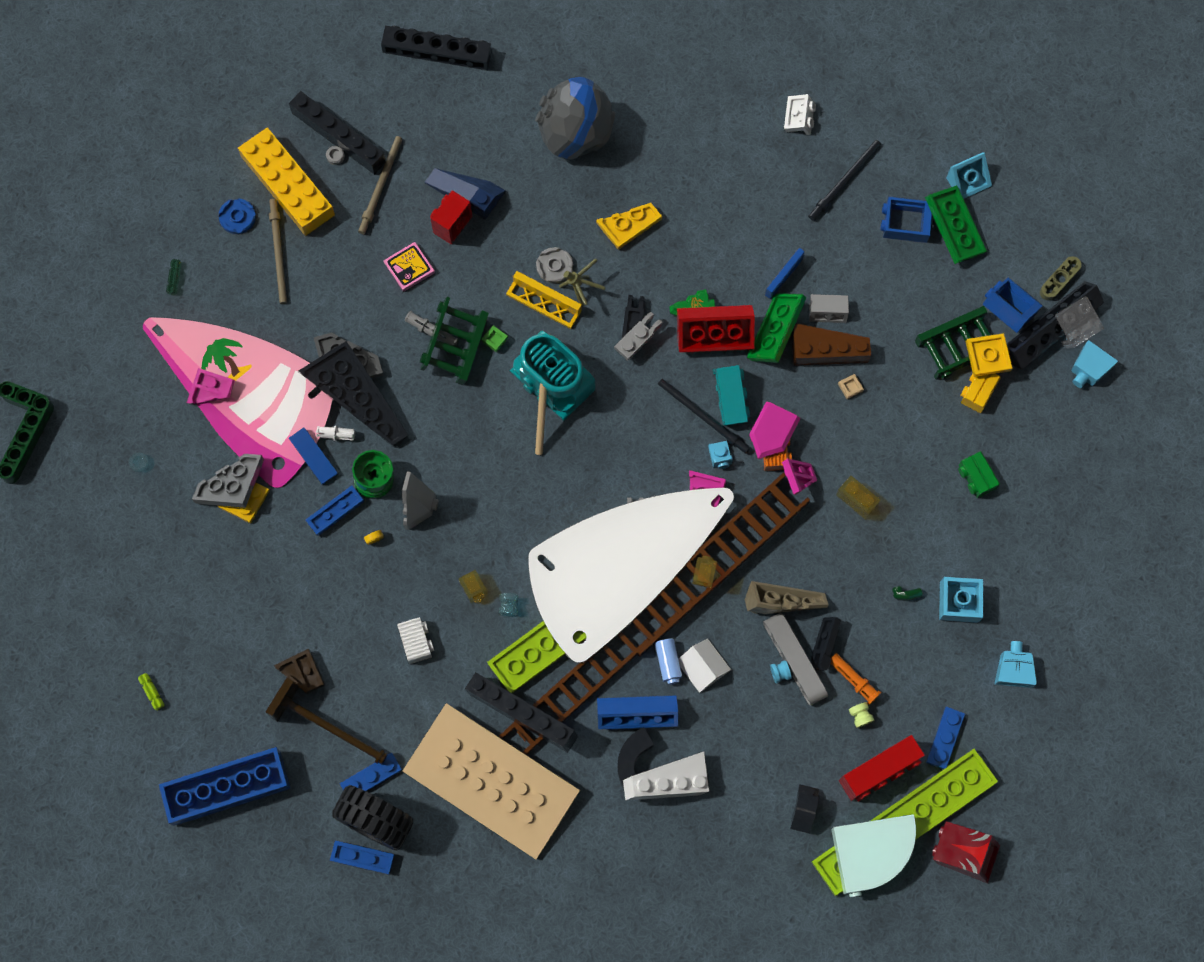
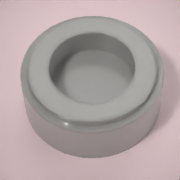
M338 146L330 147L326 152L327 161L332 165L341 164L345 158L343 149Z

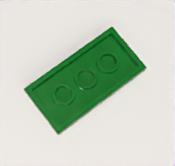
M957 185L925 197L954 264L987 252Z
M803 294L774 295L754 340V349H750L747 358L750 361L779 362L806 301V297Z

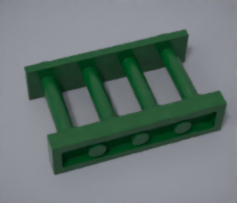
M446 297L443 302H439L437 307L439 315L426 353L423 352L419 363H422L420 370L424 371L428 364L454 373L457 377L456 383L463 385L468 379L489 313L482 310L478 315H470L448 306L450 298ZM445 313L472 323L471 325L474 326L473 331L468 333L442 323ZM441 330L465 339L468 342L467 349L464 348L462 350L437 340L439 331ZM434 347L460 356V359L463 360L462 365L457 367L431 357Z
M985 306L917 335L916 345L918 347L924 345V347L928 348L939 369L934 375L935 380L940 377L946 379L952 375V372L971 364L969 356L962 359L950 337L952 332H960L966 342L967 339L972 338L967 328L968 325L973 323L977 325L982 336H990L983 322L987 314ZM939 338L944 340L955 363L948 366L944 364L934 345V340Z

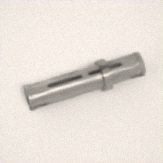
M410 311L404 321L418 328L419 332H425L432 336L435 325L430 323L427 318L423 319ZM439 331V334L446 337V339L438 335L437 340L454 347L456 346L458 338L453 337L447 332Z

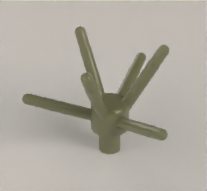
M597 259L591 261L578 274L565 271L563 276L567 281L559 285L560 288L568 284L572 285L578 302L582 306L583 303L584 305L588 304L580 288L582 283L602 290L606 289L602 285L584 280L589 279V276L582 275L597 262Z

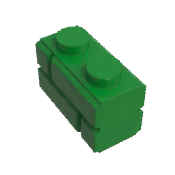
M982 451L960 462L958 471L962 478L967 479L969 483L968 489L972 495L975 494L979 498L999 487L1000 483Z

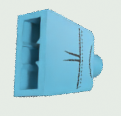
M1011 641V651H1004L1000 655L995 685L1033 688L1036 685L1032 653L1022 652L1023 642Z

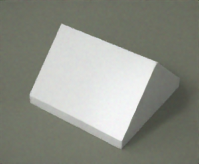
M708 639L692 646L678 659L680 668L699 693L731 671Z

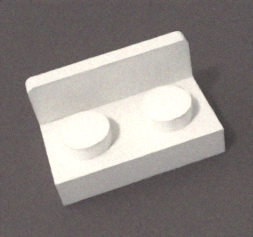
M808 94L788 96L784 125L786 132L804 131L806 135H811V128L814 127L813 112L816 110V104Z

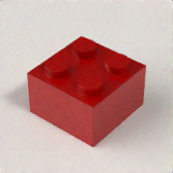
M453 190L449 195L446 194L439 208L434 209L431 213L430 219L433 233L449 244H452L472 218L471 203Z

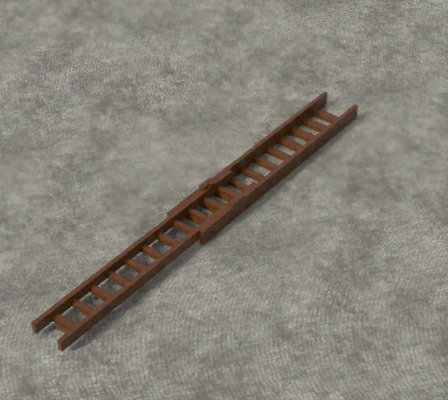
M783 472L702 545L670 583L627 625L629 626L633 623L647 638L642 644L636 648L622 633L624 630L622 629L616 636L632 651L623 661L607 646L614 639L612 638L589 659L576 665L533 706L538 708L543 702H546L559 717L558 721L561 723L565 721L636 655L641 657L655 642L680 622L682 618L807 506L810 499L807 497L796 507L777 488L786 477ZM769 493L790 512L783 520L763 500ZM757 505L776 525L770 532L749 513L754 506ZM741 518L762 537L755 545L735 525ZM727 531L748 550L741 558L720 539ZM713 543H716L734 562L726 572L706 552ZM700 555L721 575L712 584L691 564ZM686 568L707 588L698 597L677 577ZM675 583L690 598L681 608L665 593ZM660 597L675 612L667 621L651 606ZM645 610L661 625L653 634L637 619ZM602 649L617 664L609 674L593 659ZM588 662L603 677L594 687L578 672ZM573 675L589 691L579 701L563 685ZM559 688L574 704L565 714L549 699ZM513 722L499 735L501 739H504L512 730L516 729L517 734L530 744L522 752L525 755L544 740L538 737L533 741L516 722Z

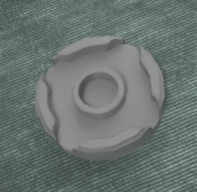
M548 248L542 251L537 259V272L540 278L546 282L553 284L561 283L567 280L563 276L565 271L572 273V258L568 252L561 250V248Z

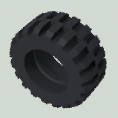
M352 785L344 788L332 810V817L337 821L395 851L402 847L413 826V818L383 799Z

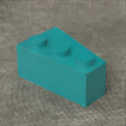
M739 365L712 369L713 375H716V391H718L719 407L723 425L748 422L747 418L750 417L749 407L745 406L744 400L747 399L746 388L742 387V380H744L743 369H740Z

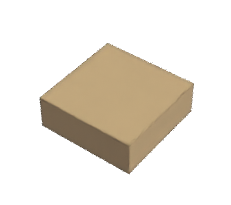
M855 374L838 382L846 399L864 391Z

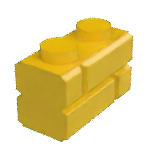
M972 373L969 379L972 382L969 387L965 386L960 395L963 397L961 403L981 413L1001 377L997 374L974 377Z

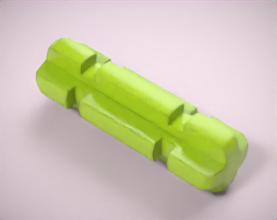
M147 673L140 675L138 680L143 685L142 688L149 701H152L153 708L159 710L164 707V702L159 698L160 695L156 687L150 682V676Z

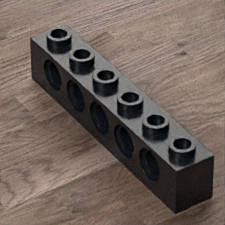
M385 25L381 42L382 52L386 54L487 71L492 53L491 43L484 40L475 41L466 37L457 38L448 34L439 35L430 31L421 32L413 28L404 29L395 25Z
M1084 281L1008 342L1007 348L1011 365L1020 369L1028 366L1030 362L1042 355L1051 345H1054L1077 324L1096 311L1104 303L1098 286Z

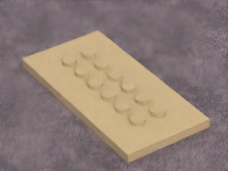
M447 703L403 769L404 773L534 859L539 857L580 792L579 789Z

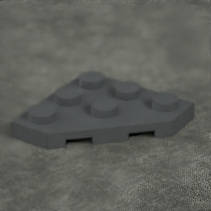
M332 332L314 337L319 357L346 341ZM347 341L371 379L383 376L377 355L369 353L360 346Z
M243 454L238 458L239 461L233 465H226L215 472L216 475L208 481L204 479L198 483L192 500L196 504L246 508L264 462L263 456Z

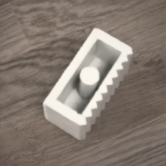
M419 617L397 624L409 664L432 657L431 652L434 651L431 640L427 641L425 633H429L425 621L422 622Z

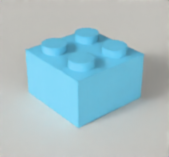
M943 577L940 581L939 620L978 623L983 618V579Z

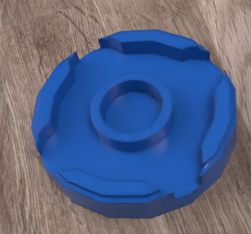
M244 199L228 200L221 206L218 215L221 226L225 231L232 234L247 232L252 228L256 218L253 206Z

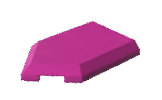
M766 402L749 434L757 458L762 459L775 453L784 452L801 418L771 402Z

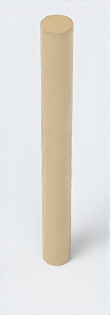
M541 383L539 388L535 454L537 455L543 454L547 390Z

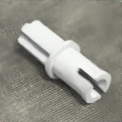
M317 426L316 433L322 434H316V437L320 436V438H329L334 441L337 439L354 440L355 438L354 429L338 428V426Z

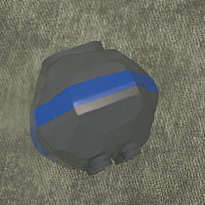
M585 77L570 78L556 85L554 89L550 88L547 96H542L539 106H542V108L538 112L535 121L538 122L543 142L554 155L574 159L591 151L597 152L607 143L611 135L615 112L612 111V105L608 96L596 83Z

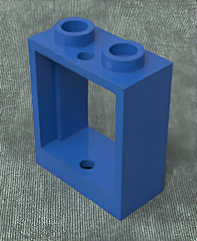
M888 197L887 203H883L882 214H885V220L881 221L880 231H883V238L927 243L930 237L932 216L927 201ZM891 209L922 213L920 232L891 229Z
M1009 277L1003 282L999 281L985 294L987 299L983 302L987 309L1016 333L1032 320L1042 307L1039 302ZM999 295L1003 296L1007 301H1009L1013 306H1015V307H1016L1019 311H1021L1023 314L1019 313L1015 308H1013L1009 303H1007V302H1006L1003 298H1001Z

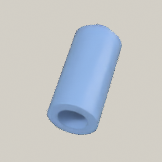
M664 639L655 642L663 682H667L668 685L679 683L682 673L674 639Z

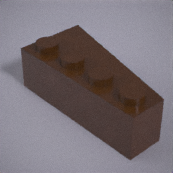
M795 324L791 333L794 366L868 363L871 357L869 337Z

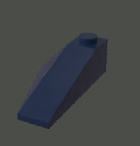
M436 168L425 181V184L443 195H449L453 190L469 200L472 212L485 220L506 192V190L491 181Z

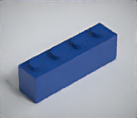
M677 696L597 698L598 729L678 727Z

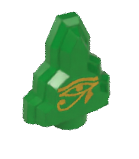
M706 289L699 290L695 295L688 296L686 301H678L669 307L670 314L677 316V308L715 307L714 299H709Z

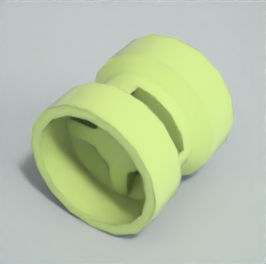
M867 702L849 709L851 716L855 717L854 724L856 728L875 721L873 715L868 712L869 706Z

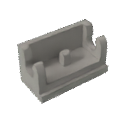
M810 295L809 322H847L849 314L848 296Z

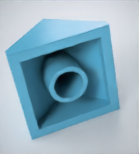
M980 153L951 166L946 177L951 187L958 186L963 199L992 186L985 153Z

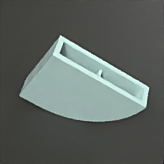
M914 814L838 826L831 829L843 894H849L850 897L861 896L862 891L871 890L887 883L904 868L915 844L916 825Z

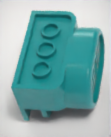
M540 331L537 335L530 337L523 344L520 355L514 360L513 368L510 370L524 384L523 387L528 393L531 394L533 392L537 396L538 401L540 383L543 384L547 390L546 405L563 421L595 391V379L582 366L578 356L558 338L544 331ZM554 364L555 367L549 368L548 365Z

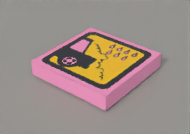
M415 242L384 260V264L403 292L435 273Z

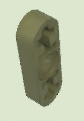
M1074 256L1068 257L1040 289V296L1045 300L1054 299L1081 268V261ZM1074 263L1075 267H1073L1069 272H1067L1066 270L1069 267V265ZM1056 275H1063L1065 282H1058ZM1053 284L1055 287L1051 293L1047 294L1046 290Z

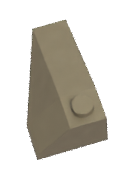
M751 581L745 597L747 611L755 614L827 608L829 605L825 593Z

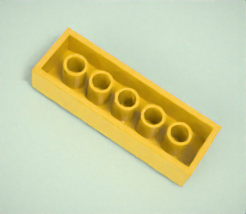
M268 127L238 147L242 159L305 236L335 216L332 205Z

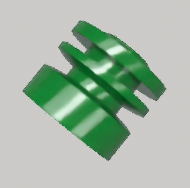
M369 450L361 453L354 460L352 467L354 485L361 495L375 499L383 497L391 490L394 482L393 466L386 454L381 451ZM377 475V478L374 477L373 480L370 479V477Z

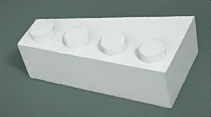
M704 752L623 780L625 800L697 796L709 792Z

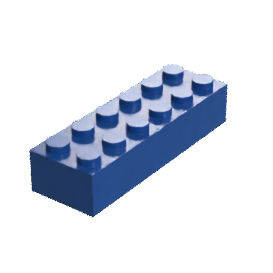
M277 747L159 784L168 823L173 826L291 789L281 752Z

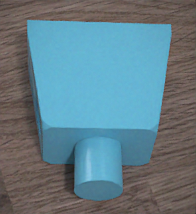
M1088 340L1071 370L1077 375L1072 382L1078 388H1082L1086 382L1094 386L1118 361Z

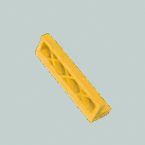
M518 271L515 272L513 283L506 293V296L569 329L573 327L582 311V304ZM516 285L524 289L525 294L517 296L512 292ZM537 295L540 297L541 303L532 304L529 301V297ZM552 303L556 305L557 311L550 313L546 311L545 305ZM569 312L574 315L570 323L562 319V313Z

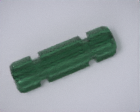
M172 259L170 263L171 268L169 269L168 285L166 287V292L169 295L177 294L180 277L179 269H181L182 265L178 259Z

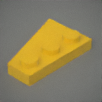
M648 203L621 214L616 213L605 219H597L596 223L619 250L662 220V215L652 203Z

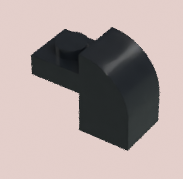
M799 784L790 829L810 834L818 806L819 789Z

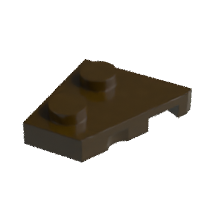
M306 649L274 665L277 670L294 681L307 694L325 686L310 649Z

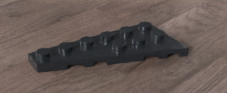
M347 341L298 370V373L391 446L396 445L409 436Z

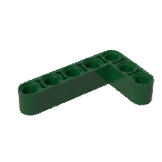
M5 381L0 384V396L7 403L27 410L0 463V478L8 484H13L20 478L53 413L54 405L43 394ZM12 389L11 394L6 395V392ZM30 396L26 402H22L25 397ZM47 403L44 408L39 409L41 404ZM34 420H38L37 424L31 426ZM29 436V440L23 443V439ZM21 453L20 457L14 460V456ZM12 470L11 475L5 477L6 472Z

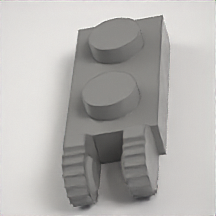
M652 312L647 314L642 321H639L614 346V349L627 361L654 336V333L663 324L661 320H658L650 329L646 326L654 317Z

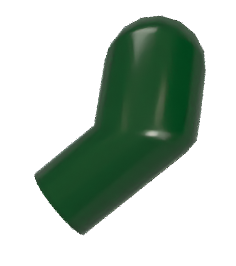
M897 586L892 589L893 597L897 600H912L921 598L923 595L920 588L903 591L901 586Z

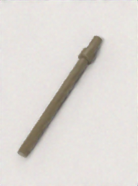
M399 136L395 137L367 210L363 212L361 217L362 223L358 230L360 234L364 235L366 233L369 223L374 218L373 212L402 142V138Z
M270 199L271 213H269V221L272 223L280 304H287L279 227L281 218L278 212L277 200Z

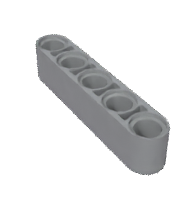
M778 613L763 621L764 627L782 659L787 661L791 675L807 703L811 706L828 697L824 685L784 615Z

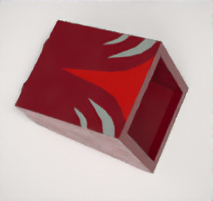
M946 821L939 832V843L933 849V860L939 865L988 884L1000 844L992 835Z

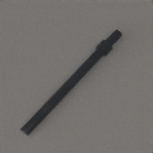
M875 140L831 191L817 202L815 209L808 215L812 221L829 207L831 200L881 145L880 141Z
M664 379L658 382L660 387L725 437L729 444L735 445L745 454L749 451L750 447L743 443L738 435L734 432H729Z

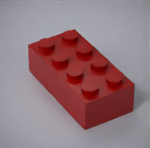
M752 305L677 308V343L679 352L754 349L755 315Z
M910 735L843 775L838 781L850 800L857 799L859 802L871 794V789L877 791L888 783L887 780L889 778L891 781H894L905 773L904 769L907 768L910 771L922 763L920 759L925 755L914 737Z

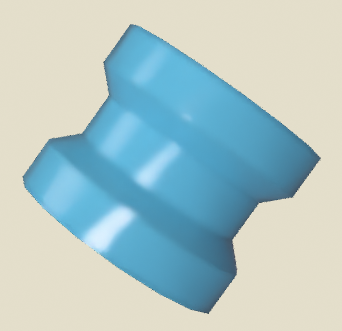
M786 660L781 661L778 665H770L775 683H780L783 679H791V672Z

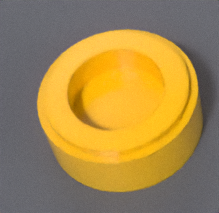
M377 530L366 535L364 540L366 544L370 545L383 539L384 534L382 530Z

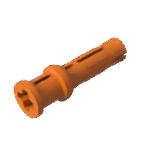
M838 653L831 657V665L855 687L856 693H860L868 701V705L872 704L881 692L876 691L869 684L868 679H863Z

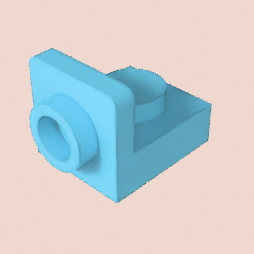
M727 441L708 444L713 468L724 469L729 467V464H732L733 458L730 455Z

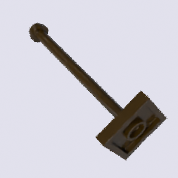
M285 679L266 710L270 718L278 722L285 709L289 708L376 759L375 763H380L381 765L384 763L388 756L385 750L382 749L379 752L293 702L292 698L299 687L291 679Z

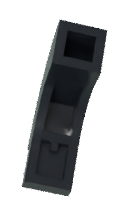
M644 727L633 733L620 750L617 772L622 788H624L623 780L635 775L634 765L637 758L654 747V743Z

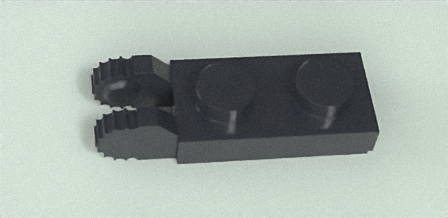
M628 295L622 338L639 321L643 320L644 296L639 298V308H633V295Z
M824 617L810 662L814 670L821 669L825 671L829 669L831 664L830 656L840 629L841 619L838 617Z

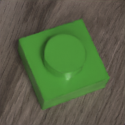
M492 326L481 340L497 352L506 342L508 336L495 326Z

